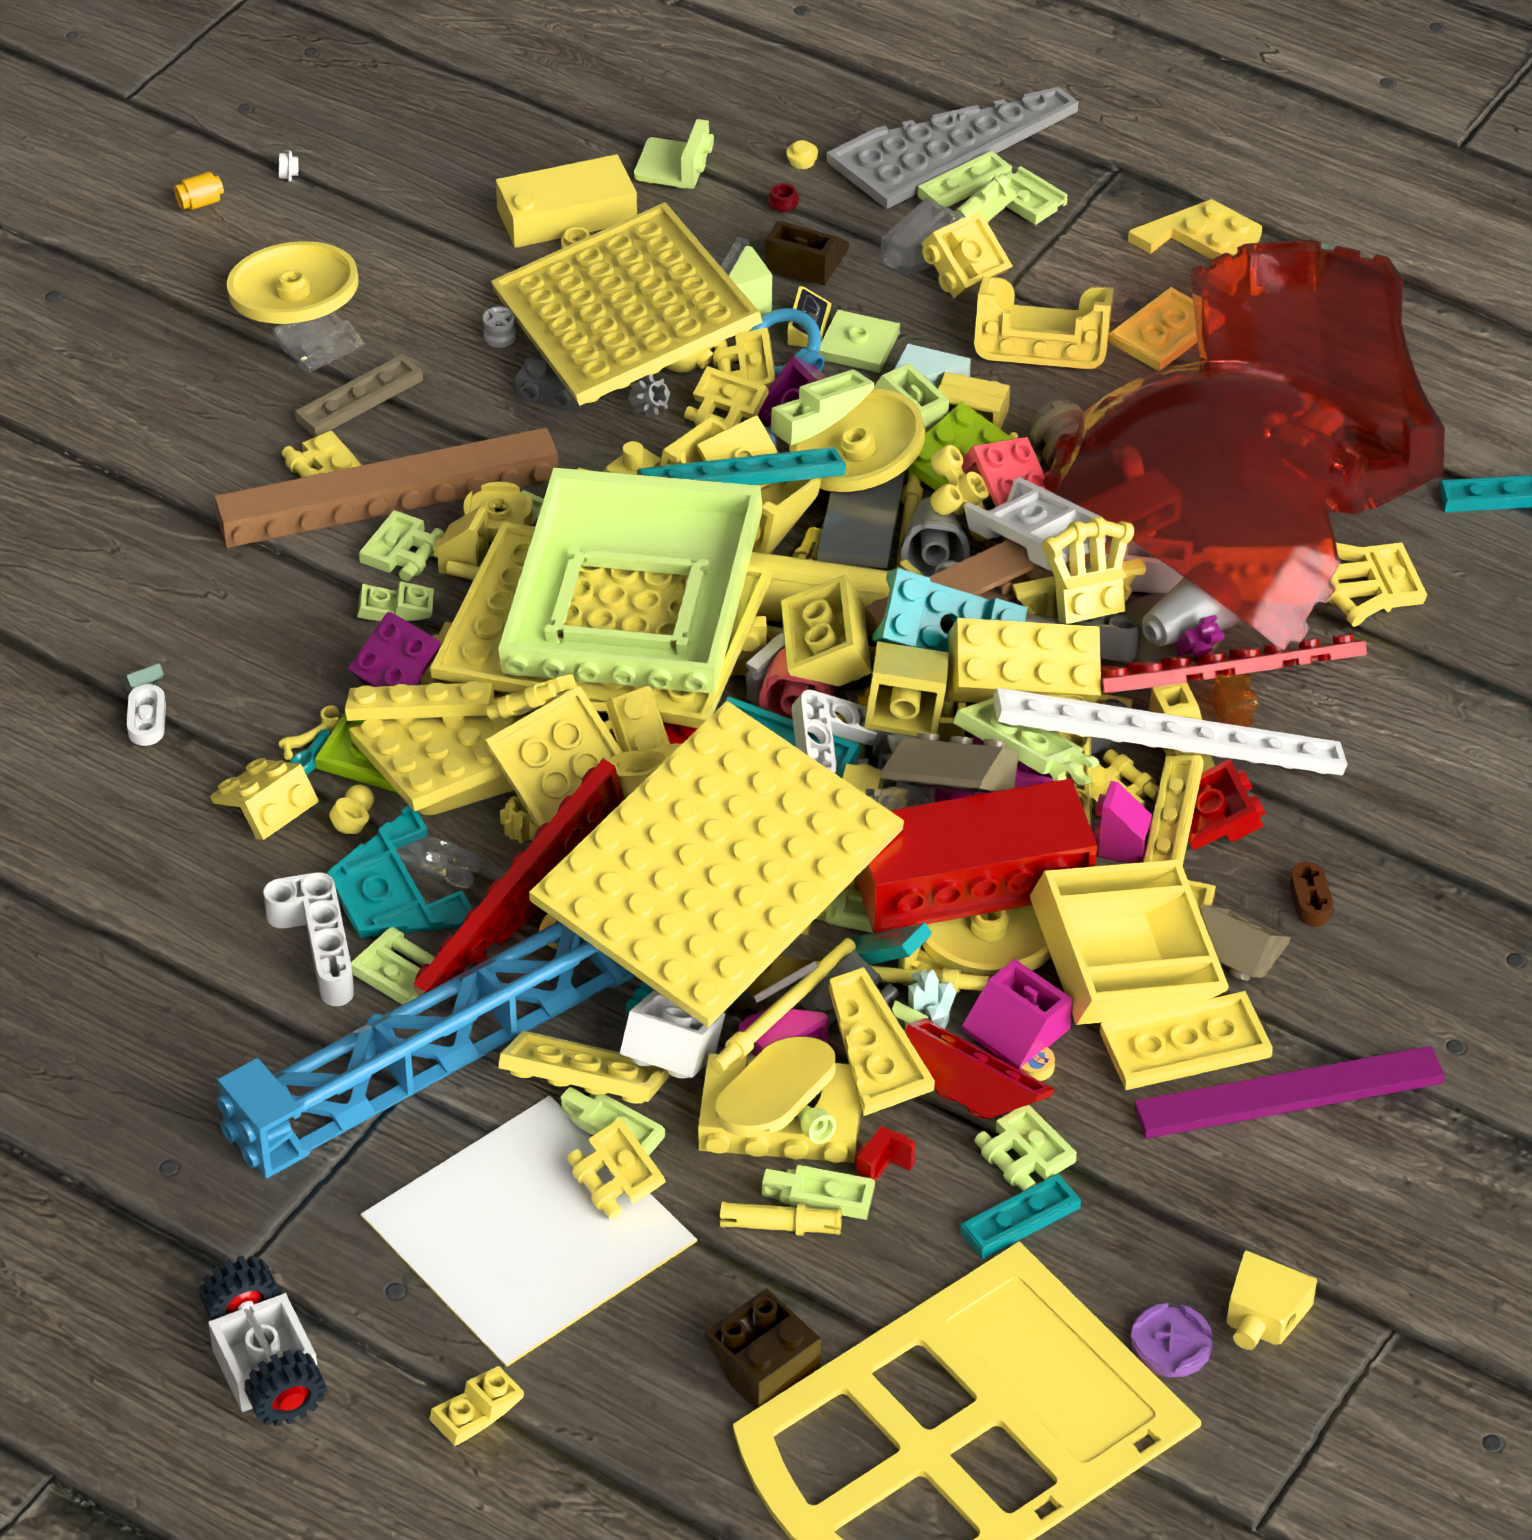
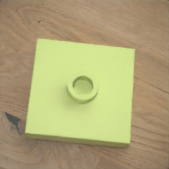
M837 310L821 342L819 354L828 362L880 373L900 333V323Z

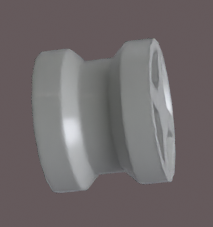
M497 306L486 310L482 316L483 326L485 327L483 331L484 341L488 345L497 348L511 345L516 339L515 315L511 309Z

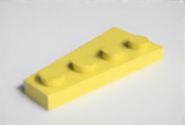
M863 967L831 978L828 989L863 1115L866 1116L934 1091L935 1080L865 968Z

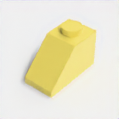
M480 506L449 524L443 537H438L434 547V557L438 558L439 573L446 574L449 560L481 566L489 550L487 508Z

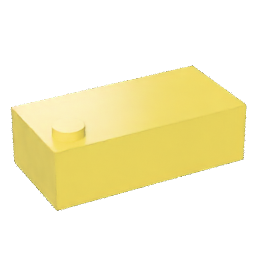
M618 154L496 179L497 210L515 248L560 239L564 236L565 231L572 227H582L589 232L607 229L637 215V192Z

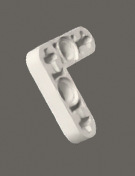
M806 690L792 704L796 748L833 773L836 772L833 735L873 746L879 733L887 732L864 728L866 706L821 692ZM835 712L841 714L848 724L843 723L836 716ZM808 732L813 733L820 741V744L813 741Z

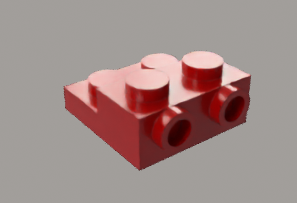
M1230 759L1202 772L1188 837L1193 851L1225 835L1228 836L1230 842H1233L1264 827L1260 819L1261 816L1266 814L1256 794L1249 797L1247 791L1253 787L1244 769L1236 771Z

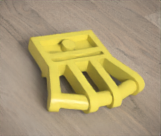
M1101 516L1090 518L1087 523L1081 521L1070 522L1064 531L1055 537L1049 536L1041 542L1044 554L1055 576L1059 623L1069 624L1125 611L1123 578H1126V574L1122 569V563L1127 543L1131 541L1134 535V527L1131 523L1124 521L1114 523L1104 520ZM1106 535L1113 537L1107 563L1104 537ZM1086 537H1089L1091 569L1089 570L1085 569L1083 541ZM1067 545L1069 550L1070 574L1061 556L1062 549Z
M1325 541L1317 546V557L1320 559V570L1317 573V577L1320 583L1327 588L1326 596L1331 604H1336L1347 615L1346 620L1353 627L1358 626L1366 617L1381 609L1390 612L1394 607L1424 604L1427 593L1403 543L1357 547ZM1340 559L1354 563L1334 565V560ZM1368 577L1367 581L1339 583V580ZM1376 595V597L1359 606L1350 599Z
M648 685L619 697H612L605 702H591L597 713H608L609 720L604 722L610 733L614 732L617 744L622 752L642 751L670 744L652 689Z

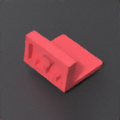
M1028 437L976 445L963 456V464L961 466L963 472L967 474L971 471L982 475L995 507L1007 502L1013 482L1019 477L1052 492Z

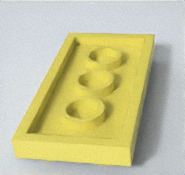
M1246 991L1100 1024V1035L1125 1091L1271 1058L1273 1047Z
M522 1031L500 1053L498 1067L509 1070L516 1077L530 1078L536 1076L547 1079L548 1083L555 1086H569L570 1084L584 1087L586 1092L595 1095L611 1093L622 1096L624 1101L630 1103L648 1102L669 1077L666 1069L654 1065L649 1067L637 1065L631 1061L630 1057L621 1055L617 1051L528 1031Z

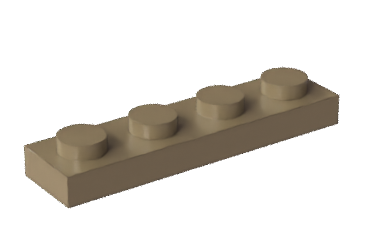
M401 354L295 411L296 422L311 435L317 437L422 382L423 371Z

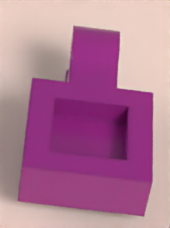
M1216 615L1200 618L1196 628L1186 630L1179 637L1178 641L1174 643L1179 657L1192 654L1193 657L1206 655L1213 650L1212 646L1216 642L1224 639V633L1220 631L1218 623H1215L1218 619Z

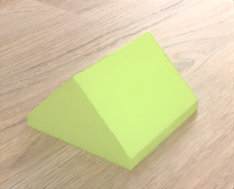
M745 246L729 277L757 308L762 317L772 311V273L753 247Z

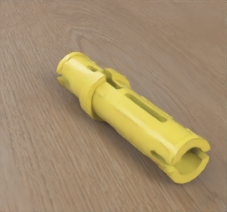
M722 1201L720 1227L795 1231L798 1236H804L805 1232L840 1235L842 1209L806 1208V1204L798 1203L797 1207L727 1203Z

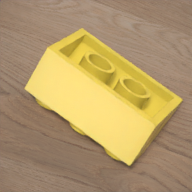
M846 574L781 600L787 669L791 676L841 686L872 673L864 603Z

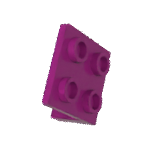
M387 612L347 669L364 686L416 685L435 659L442 643L392 612Z

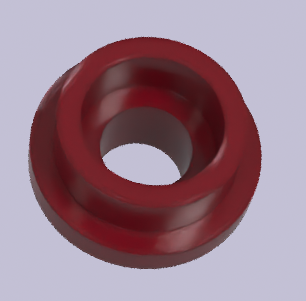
M776 184L768 194V205L779 212H788L798 206L799 194L791 184Z

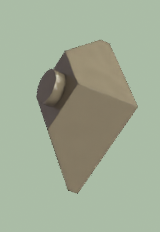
M1203 905L1201 909V914L1219 962L1229 966L1228 973L1239 979L1249 981L1250 977L1263 978L1290 942V936L1225 906Z

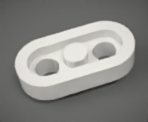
M144 684L134 688L129 694L127 731L129 739L137 745L148 746L155 744L164 735L166 702L164 691L160 687Z

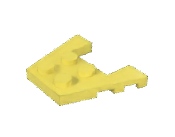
M1210 199L1130 230L1128 242L1151 254L1170 238H1173L1217 262L1215 266L1205 273L1204 283L1229 295L1233 289V283L1242 273L1245 261L1249 260L1261 238L1262 225Z

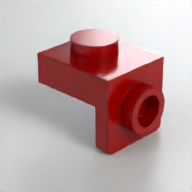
M881 1126L868 1144L863 1143L859 1147L854 1159V1164L857 1165V1176L871 1178L875 1182L890 1162L908 1171L912 1169L915 1164V1142L900 1132H894Z

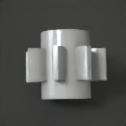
M646 375L640 378V381L631 382L632 389L628 400H630L635 408V413L645 411L646 417L657 416L660 410L668 409L666 403L671 393L664 384L663 378L654 380L653 375Z

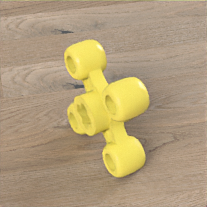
M953 445L942 447L931 457L932 468L938 475L946 476L949 484L941 486L932 493L930 504L934 511L941 516H947L952 512L956 515H963L965 513L964 504L968 502L985 510L983 503L990 501L992 498L982 475L971 471L967 474L963 472L961 468L963 457L960 451ZM969 529L971 535L977 541L986 542L990 540Z

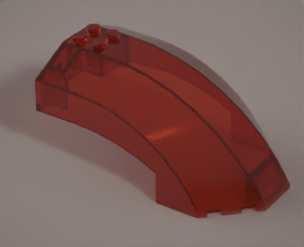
M1295 240L1243 244L1237 247V254L1233 256L1230 253H1224L1211 259L1210 267L1206 269L1204 266H1196L1191 269L1196 333L1209 413L1220 452L1237 488L1299 512L1309 513L1312 516H1326L1329 512L1339 511L1347 514H1359L1363 510L1375 509L1443 475L1445 427L1424 393L1411 360L1401 323L1403 280L1389 257L1377 254L1373 256L1372 260L1360 257V250L1336 246L1334 251L1322 249L1321 242ZM1301 396L1308 397L1310 400L1309 408L1314 404L1323 403L1330 405L1334 410L1345 413L1343 427L1304 446L1275 437V429L1259 426L1257 419L1263 415L1266 409L1272 406L1280 407L1285 400Z

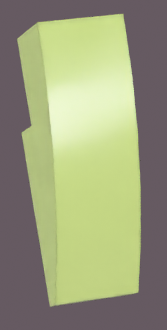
M852 369L800 386L799 399L772 408L771 432L791 446L807 440L829 428L855 408L874 389V382Z

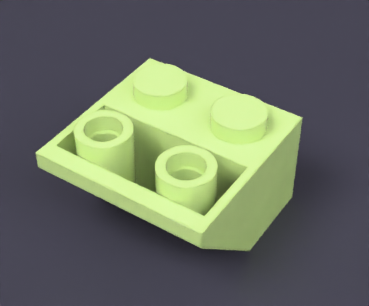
M910 363L882 375L874 385V389L894 391L909 398L921 413L925 434L949 412V399Z

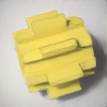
M512 796L508 803H506L505 809L500 810V823L504 825V834L506 836L509 835V838L512 840H519V843H524V841L528 840L533 841L538 827L519 797Z

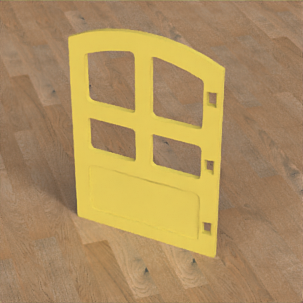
M1019 1241L733 1423V1432L741 1460L754 1489L771 1516L790 1540H844L835 1533L837 1529L916 1477H925L979 1533V1536L973 1540H1034L1201 1427V1420ZM917 1345L923 1346L976 1400L931 1430L923 1428L872 1375L873 1372ZM844 1394L864 1412L899 1451L821 1503L810 1505L806 1502L789 1474L774 1436L834 1397ZM994 1426L1002 1427L1056 1482L1054 1486L1013 1513L1004 1512L950 1456ZM1149 1435L1155 1443L1139 1452L1133 1444ZM1050 1501L1057 1509L1043 1519H1040L1034 1511Z

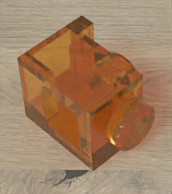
M1250 673L1230 676L1217 675L1214 678L1212 702L1220 723L1251 727L1253 724V712H1257L1258 704L1255 692L1250 691Z

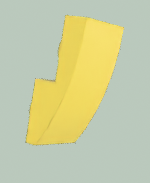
M497 1366L466 1381L464 1393L432 1408L429 1420L456 1446L503 1416L523 1398L524 1391L500 1366Z

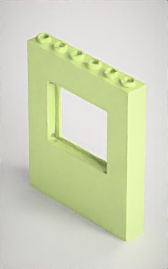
M553 468L498 647L502 674L550 679L573 674L575 681L639 687L648 685L656 689L716 693L762 515L761 486ZM581 566L689 575L673 635L564 625ZM558 630L563 631L564 638L558 637ZM670 641H676V649L671 647Z

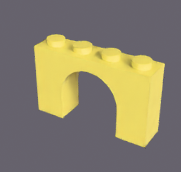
M708 1053L698 1125L699 1151L717 1154H746L755 1157L771 1156L794 1160L809 1159L833 1163H854L857 1152L861 1104L850 1064L835 1063L836 1073L832 1080L822 1089L821 1097L814 1107L824 1109L836 1121V1130L833 1136L826 1142L817 1144L812 1142L802 1132L799 1118L793 1119L787 1126L777 1132L769 1134V1129L759 1131V1136L741 1137L725 1131L720 1126L719 1119L716 1116L715 1101L718 1095L747 1067V1056L741 1060L736 1059L722 1073H717L712 1069L710 1062L718 1054Z

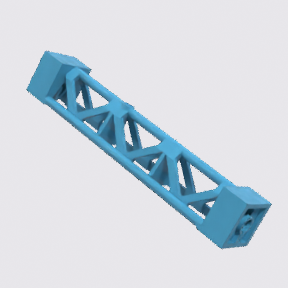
M558 921L385 1015H373L368 1019L365 1026L273 1075L260 1059L256 1058L217 1079L220 1096L216 1100L223 1115V1121L220 1123L222 1133L228 1142H236L240 1147L247 1165L250 1168L256 1167L267 1179L307 1157L311 1150L514 1040L522 1031H530L607 988L619 986L635 977V975ZM560 938L555 959L551 961L519 960ZM588 957L603 974L574 988L571 984L574 968L580 964V961ZM495 972L527 974L507 984L499 982ZM559 975L557 987L554 991L532 988L545 980L549 981ZM458 993L453 1012L448 1017L416 1016ZM516 1000L536 1003L541 1006V1008L517 1020ZM490 1011L503 1028L473 1044L469 1039L473 1022L480 1015ZM392 1028L424 1030L407 1039L396 1038ZM457 1031L455 1043L451 1047L430 1044L442 1036L446 1037ZM354 1049L346 1072L342 1074L310 1073ZM411 1055L434 1059L438 1064L413 1077ZM387 1067L400 1085L369 1101L365 1095L369 1080L372 1077L371 1075ZM286 1085L313 1086L316 1088L302 1096L290 1094ZM353 1087L350 1101L347 1104L324 1101L335 1094L339 1095ZM302 1112L328 1116L334 1121L298 1139L291 1129L288 1119L292 1117L295 1120L301 1116Z

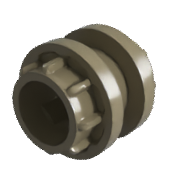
M1062 400L1053 401L1042 407L1034 415L1031 423L1030 439L1037 449L1043 450V459L1050 468L1058 467L1061 472H1074L1085 467L1093 460L1098 450V433L1092 424L1086 422V415L1079 405L1069 404L1068 401Z

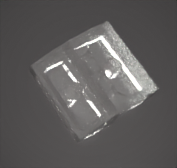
M335 311L313 320L282 324L273 328L272 336L279 346L297 365L307 372H312L365 347V342L349 320L342 321Z

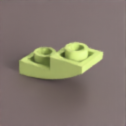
M400 581L397 591L362 584L359 593L357 618L381 621L387 612H392L405 621L431 618L434 588Z

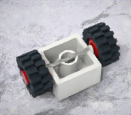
M239 1256L236 1263H232L231 1259L224 1261V1268L220 1269L216 1266L212 1269L213 1276L206 1275L203 1281L205 1284L200 1285L199 1296L211 1320L208 1323L213 1353L242 1412L253 1408L259 1421L262 1420L266 1425H270L273 1422L274 1426H281L283 1420H286L287 1424L294 1423V1417L298 1415L303 1419L308 1416L306 1413L308 1409L314 1411L318 1407L316 1401L322 1402L325 1398L323 1392H327V1386L317 1367L316 1353L286 1293L280 1295L278 1286L265 1261L261 1258L257 1260L256 1256H250L247 1261L244 1256Z

